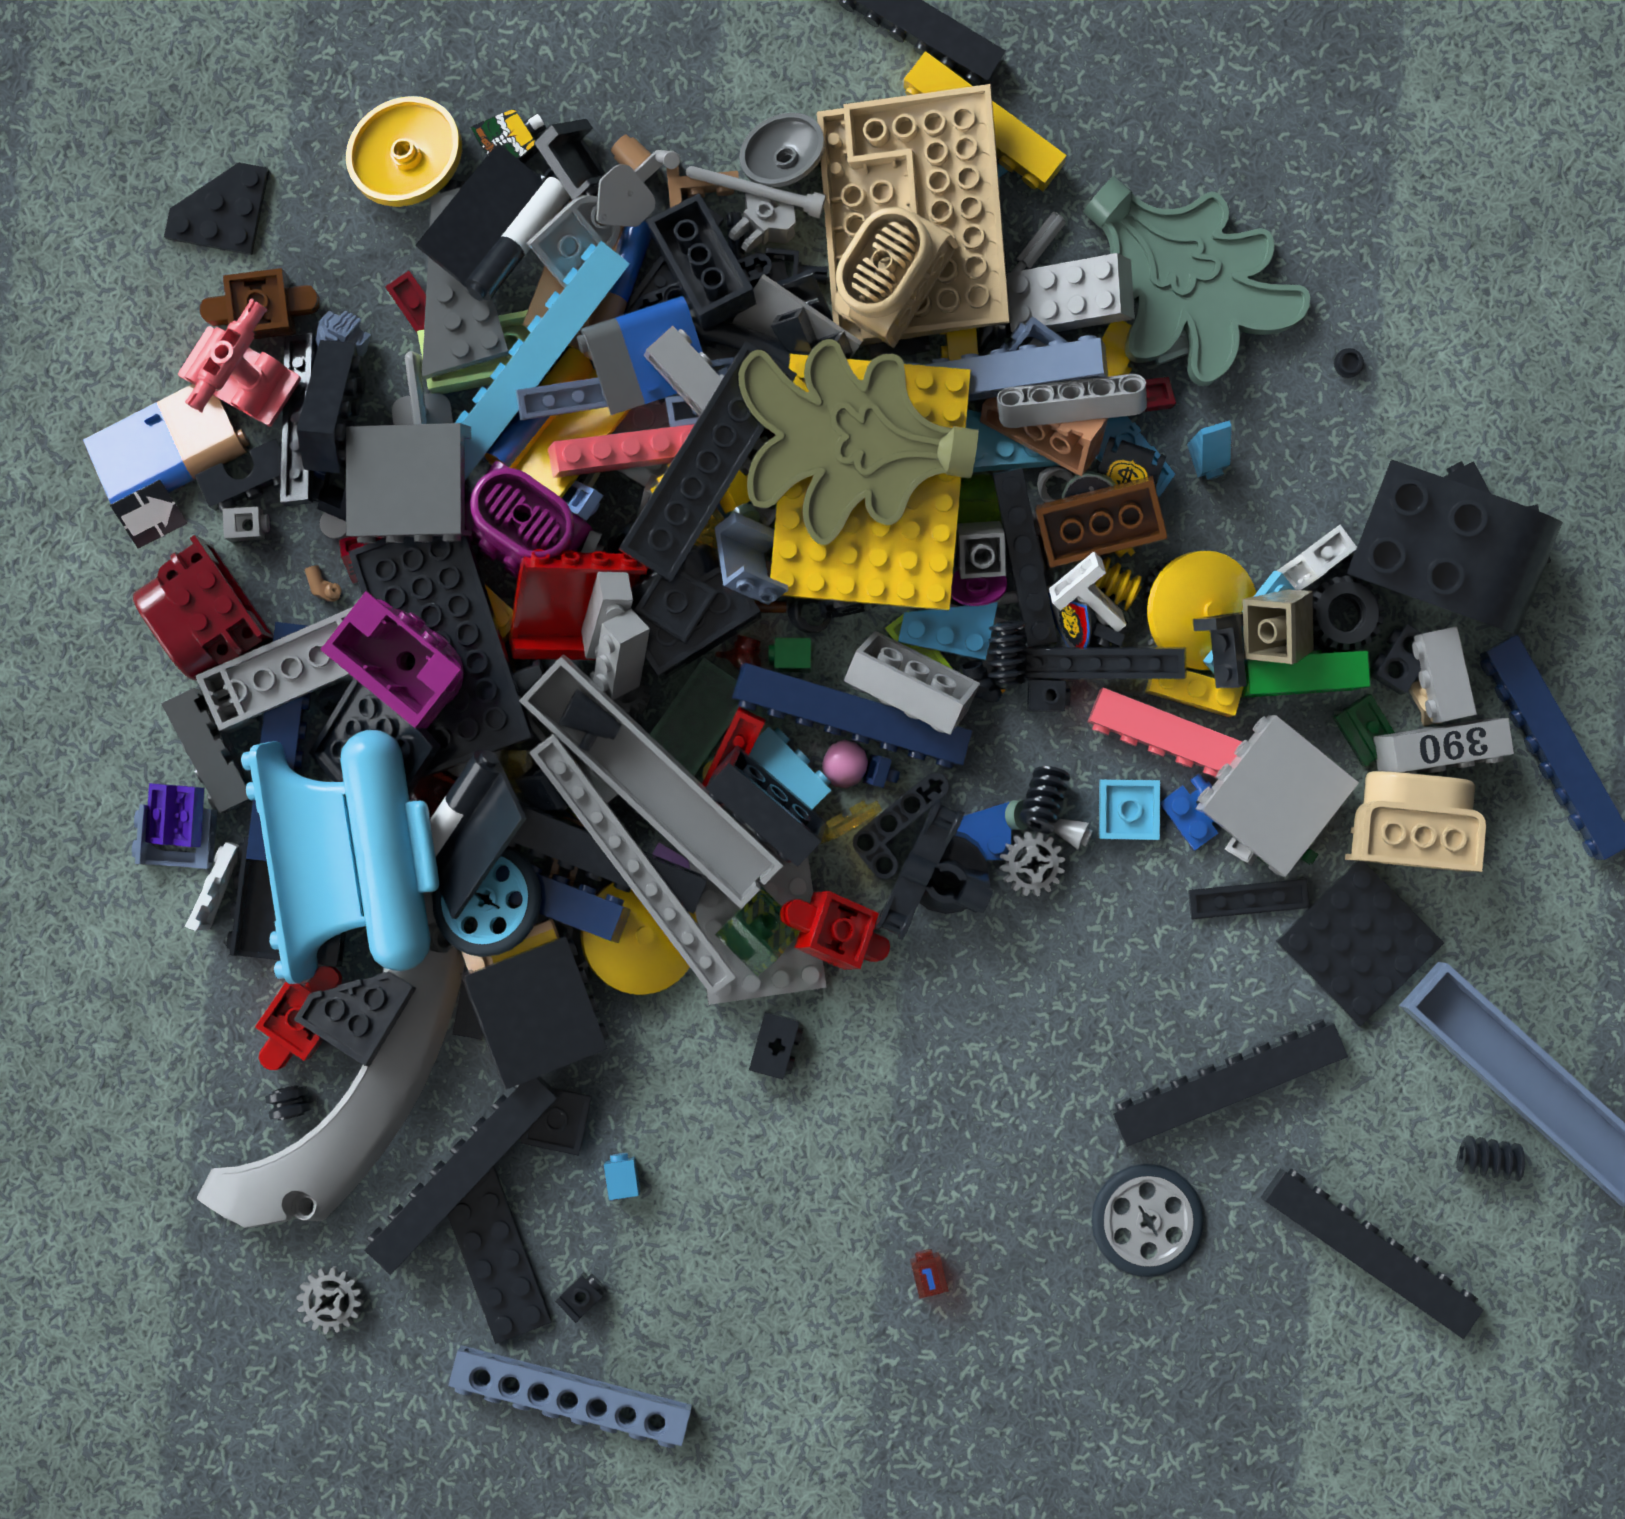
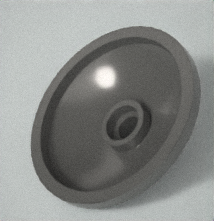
M783 113L770 117L753 128L743 141L739 154L741 168L749 180L769 187H782L793 184L803 179L817 166L825 150V137L820 125L807 115Z

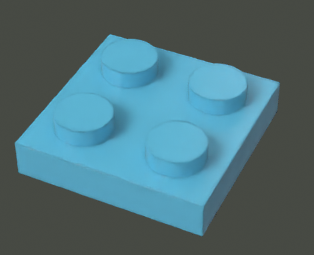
M1099 780V839L1160 840V780Z

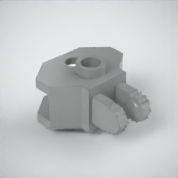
M745 193L743 219L731 229L728 236L735 241L748 231L751 235L743 242L741 247L747 253L760 243L763 245L767 242L787 244L795 237L794 226L796 225L794 205L779 202V206L772 199Z

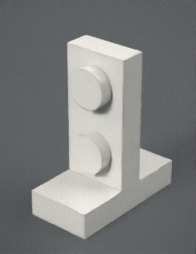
M1339 525L1277 571L1283 573L1295 590H1302L1355 551L1357 546L1342 526Z
M1093 552L1049 588L1052 603L1061 611L1077 597L1078 601L1088 604L1096 612V617L1104 626L1110 625L1115 631L1119 632L1126 626L1122 610L1094 584L1106 574L1102 558Z

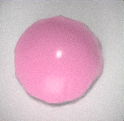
M842 740L829 747L822 762V769L832 785L848 788L862 780L867 770L868 759L865 750L856 742Z

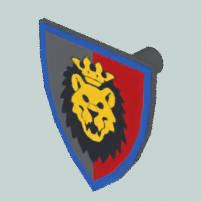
M1048 591L1054 623L1067 647H1088L1092 634L1090 613L1094 610L1086 603L1073 600L1060 611L1052 603L1050 591Z

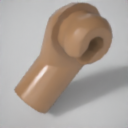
M319 565L304 569L314 596L328 602H333L340 598L342 593L341 587L337 583L333 584L323 580Z

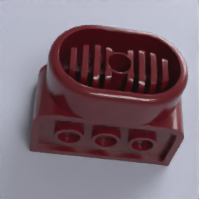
M193 535L190 537L193 544L180 553L174 552L171 554V559L159 568L158 576L134 592L133 602L144 622L175 666L187 678L197 681L196 675L273 642L274 635L213 545Z

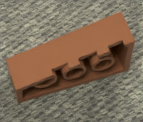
M997 397L985 400L980 417V422L1081 477L1099 454L1108 418L1008 428L1003 426L999 420Z

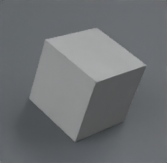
M1001 522L957 523V559L961 579L1006 576L1005 537Z

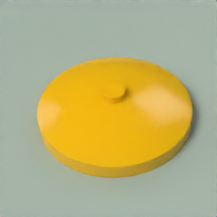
M422 97L393 99L371 110L355 127L347 145V169L357 188L370 200L392 207L413 205L435 195L453 177L461 159L462 137L450 113L435 101Z
M1194 551L1172 560L1155 579L1148 599V624L1158 647H1186V668L1210 670L1203 660L1212 650L1210 631H1194L1193 619L1242 612L1243 599L1254 597L1256 594L1250 576L1237 561L1219 552Z
M611 882L595 896L606 899L607 894L625 900L623 906L631 909L619 943L581 930V946L589 967L601 981L621 992L646 995L667 989L679 981L690 966L631 889L630 893L615 888L613 886L614 882ZM689 912V914L697 923L696 912H694V914Z

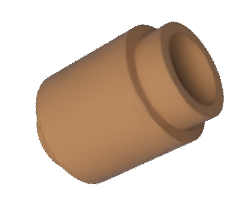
M628 135L622 136L611 149V153L615 155L614 159L619 164L628 165L633 170L651 155L634 137L630 138Z

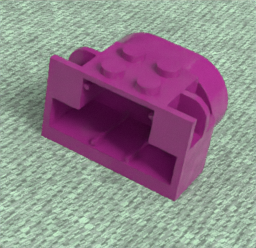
M495 461L487 473L477 482L473 491L468 496L469 500L465 504V526L468 531H472V536H469L470 541L481 548L479 552L491 561L497 559L503 563L505 571L517 579L520 562L524 556L531 558V553L535 552L537 557H546L547 554H550V558H554L566 550L581 552L590 530L593 531L586 521L571 512L568 504L556 493L527 473L509 468L499 461ZM518 513H527L531 516L526 522H519L514 518ZM542 549V550H545V551H539V552H537V551H533V550Z
M365 591L320 649L414 728H428L445 705L455 698L463 682L464 671L462 661L456 650L448 644L449 642L443 636L426 626L425 622L412 612L408 614L403 610L395 609L387 602L376 599L368 591ZM410 654H413L415 665L410 670L407 667L406 660Z

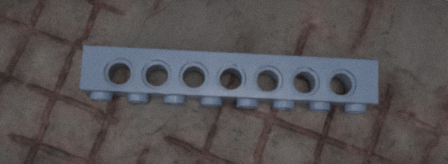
M462 1345L457 1351L448 1385L454 1387L455 1392L462 1395L481 1394L484 1395L485 1400L501 1403V1400L512 1402L513 1407L520 1410L539 1409L542 1410L543 1415L559 1418V1415L570 1417L571 1422L575 1424L600 1425V1429L610 1433H617V1430L628 1432L629 1437L637 1440L655 1439L658 1440L659 1445L668 1448H675V1445L682 1446L692 1407L691 1404ZM479 1369L488 1371L491 1377L490 1381H479L476 1377V1371ZM515 1377L519 1381L520 1387L515 1390L509 1389L505 1385V1378ZM537 1384L545 1385L548 1388L549 1395L539 1397L535 1394L533 1387ZM573 1392L577 1396L578 1402L572 1405L567 1404L563 1400L562 1394ZM596 1399L603 1400L607 1405V1409L603 1412H597L592 1408L591 1402ZM624 1407H631L635 1410L636 1417L625 1419L622 1417L620 1410ZM659 1414L665 1419V1424L655 1427L650 1423L649 1417Z

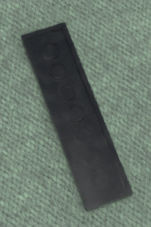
M747 341L741 347L618 549L670 582L673 580L765 428L747 407L739 387L738 373L742 362L751 352L759 350ZM773 359L784 374L793 382L797 374Z

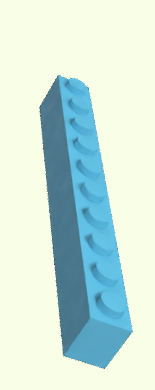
M600 241L597 246L592 243L581 256L585 262L580 269L577 270L573 267L564 278L563 282L567 285L560 294L555 291L545 303V306L549 308L542 318L538 315L535 316L526 328L531 333L523 342L518 339L508 353L512 358L506 366L500 362L490 375L494 379L490 387L486 389L482 386L474 396L472 401L476 405L471 412L468 413L464 410L455 421V423L471 426V439H464L465 480L519 410L515 390L532 388L539 384L629 266V262L604 242Z

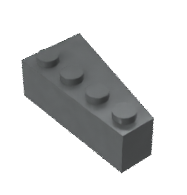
M192 688L161 703L182 742L185 752L195 767L194 771L197 778L202 784L204 783L209 793L207 794V799L214 810H218L219 813H228L253 801L247 797L246 786L250 780L227 732L219 731L202 690Z

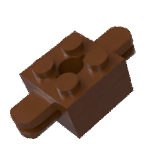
M282 268L223 275L225 295L203 299L200 304V314L211 326L229 325L233 321H238L249 300L252 299L267 309V312L264 313L253 331L255 334L253 336L254 339L296 334L294 316L316 313L320 307L321 300L312 286L290 287L289 276Z

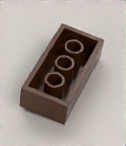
M1153 475L1039 504L1035 510L1050 568L1083 560L1093 552L1099 556L1167 539V531Z

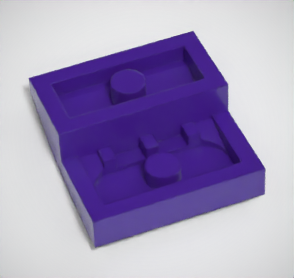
M149 783L145 842L161 845L201 847L205 788Z

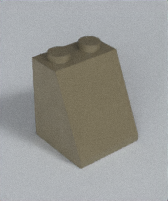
M1287 589L1243 599L1244 659L1294 664L1314 650L1312 591Z

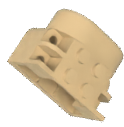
M890 207L873 213L861 225L837 266L836 284L838 291L835 296L836 308L834 311L894 348L956 251L958 244L951 234L907 209ZM883 258H891L890 264L887 267L878 268V264Z
M1385 771L1367 773L1363 804L1357 808L1354 827H1351V833L1353 834L1352 853L1345 854V860L1462 872H1482L1486 820L1481 813L1473 810L1475 784L1470 780Z

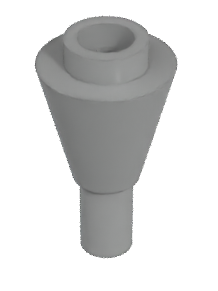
M1059 819L1056 823H1049L1054 827V833L1079 850L1081 845L1087 847L1093 830L1088 829L1090 823Z

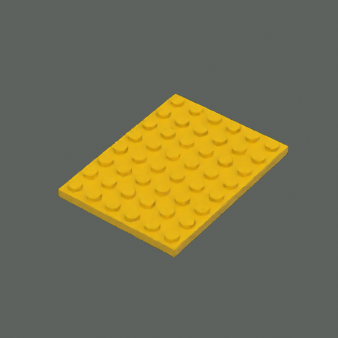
M790 354L789 369L797 374L793 383L805 392H809L804 377L808 355ZM847 359L850 368L857 378L863 380L866 368L871 361ZM904 364L907 393L919 414L939 426L966 428L971 370ZM942 473L931 476L921 482L912 492L902 517L892 525L876 522L869 515L864 498L854 507L838 536L827 545L818 544L812 539L803 520L804 498L813 476L794 484L777 501L770 578L788 585V591L781 596L950 610L961 477Z

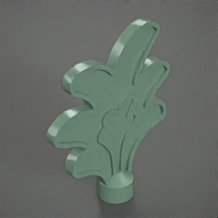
M1113 176L1098 191L1083 211L1090 220L1105 232L1110 245V254L1118 253L1131 259L1135 319L1127 335L1125 354L1132 362L1144 363L1162 357L1177 341L1184 327L1189 344L1187 368L1189 378L1198 386H1208L1218 380L1232 365L1239 348V331L1255 335L1280 333L1299 323L1309 309L1310 294L1304 286L1268 284L1251 280L1259 275L1269 264L1274 252L1273 236L1268 230L1263 228L1241 233L1223 234L1222 230L1229 220V208L1223 197L1216 192H1207L1193 203L1181 208L1161 209L1141 201L1129 188Z

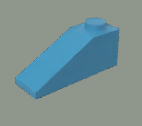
M1230 420L1201 429L1187 444L1197 477L1206 475L1207 480L1224 475L1223 470L1230 465L1232 428Z

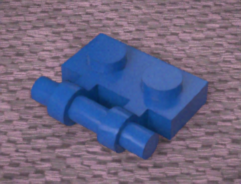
M1200 773L1190 779L1196 788L1194 792L1189 794L1182 785L1160 801L1161 808L1193 851L1218 834L1212 825L1214 821L1203 812L1195 809L1198 806L1196 801L1200 794L1207 787L1212 788L1209 781L1206 782Z

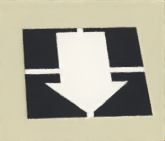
M161 480L110 504V507L138 549L188 524Z

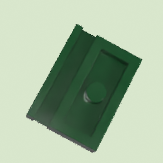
M1367 693L1344 708L1339 714L1332 716L1357 759L1364 767L1370 765L1369 763L1375 759L1377 760L1373 736L1395 733L1372 694Z

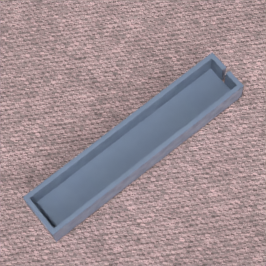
M1437 962L1399 1006L1613 1200L1625 1208V1123L1448 963Z

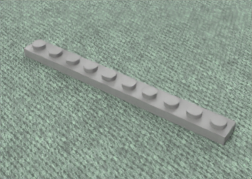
M553 734L529 752L711 996L734 980L736 975L557 736Z

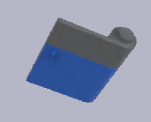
M680 296L580 329L581 335L576 337L579 349L582 354L587 353L590 358L592 357L610 415L677 394L676 390L644 357L646 349L672 326L677 331L682 329L692 340L690 345L698 353L703 352L684 297Z

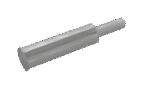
M1056 212L1051 213L1016 259L1019 262L1011 272L1022 271L1026 267L1030 269L1066 224V220Z

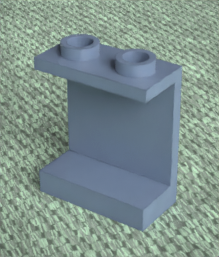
M736 512L715 526L724 587L767 605L788 591V585L768 577L764 553L773 547L774 529Z

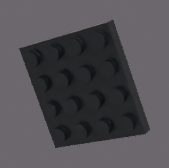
M353 678L309 751V754L333 782H344L340 760L342 748L347 741L356 733L365 730L386 732L397 740L401 748L408 795L410 796L441 746L426 728H414Z
M1356 861L1276 940L1277 944L1358 1026H1362L1444 944L1364 861Z

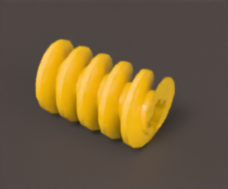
M1106 557L1102 560L1106 574L1098 579L1095 585L1100 590L1105 588L1104 594L1108 598L1115 594L1114 603L1116 605L1125 600L1124 610L1127 611L1142 587L1140 586L1141 576L1137 575L1130 580V569L1120 574L1121 564L1116 563L1110 568L1111 558Z

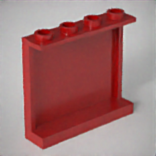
M536 549V550H533V551L539 552V551H545V550ZM566 550L554 558H550V554H547L546 557H537L535 552L531 553V558L524 556L520 562L509 636V645L513 659L558 660L564 654L570 660H596L585 657L581 629L597 573L626 572L629 576L630 587L640 581L641 574H647L646 567L624 553L613 554L602 551L581 553Z

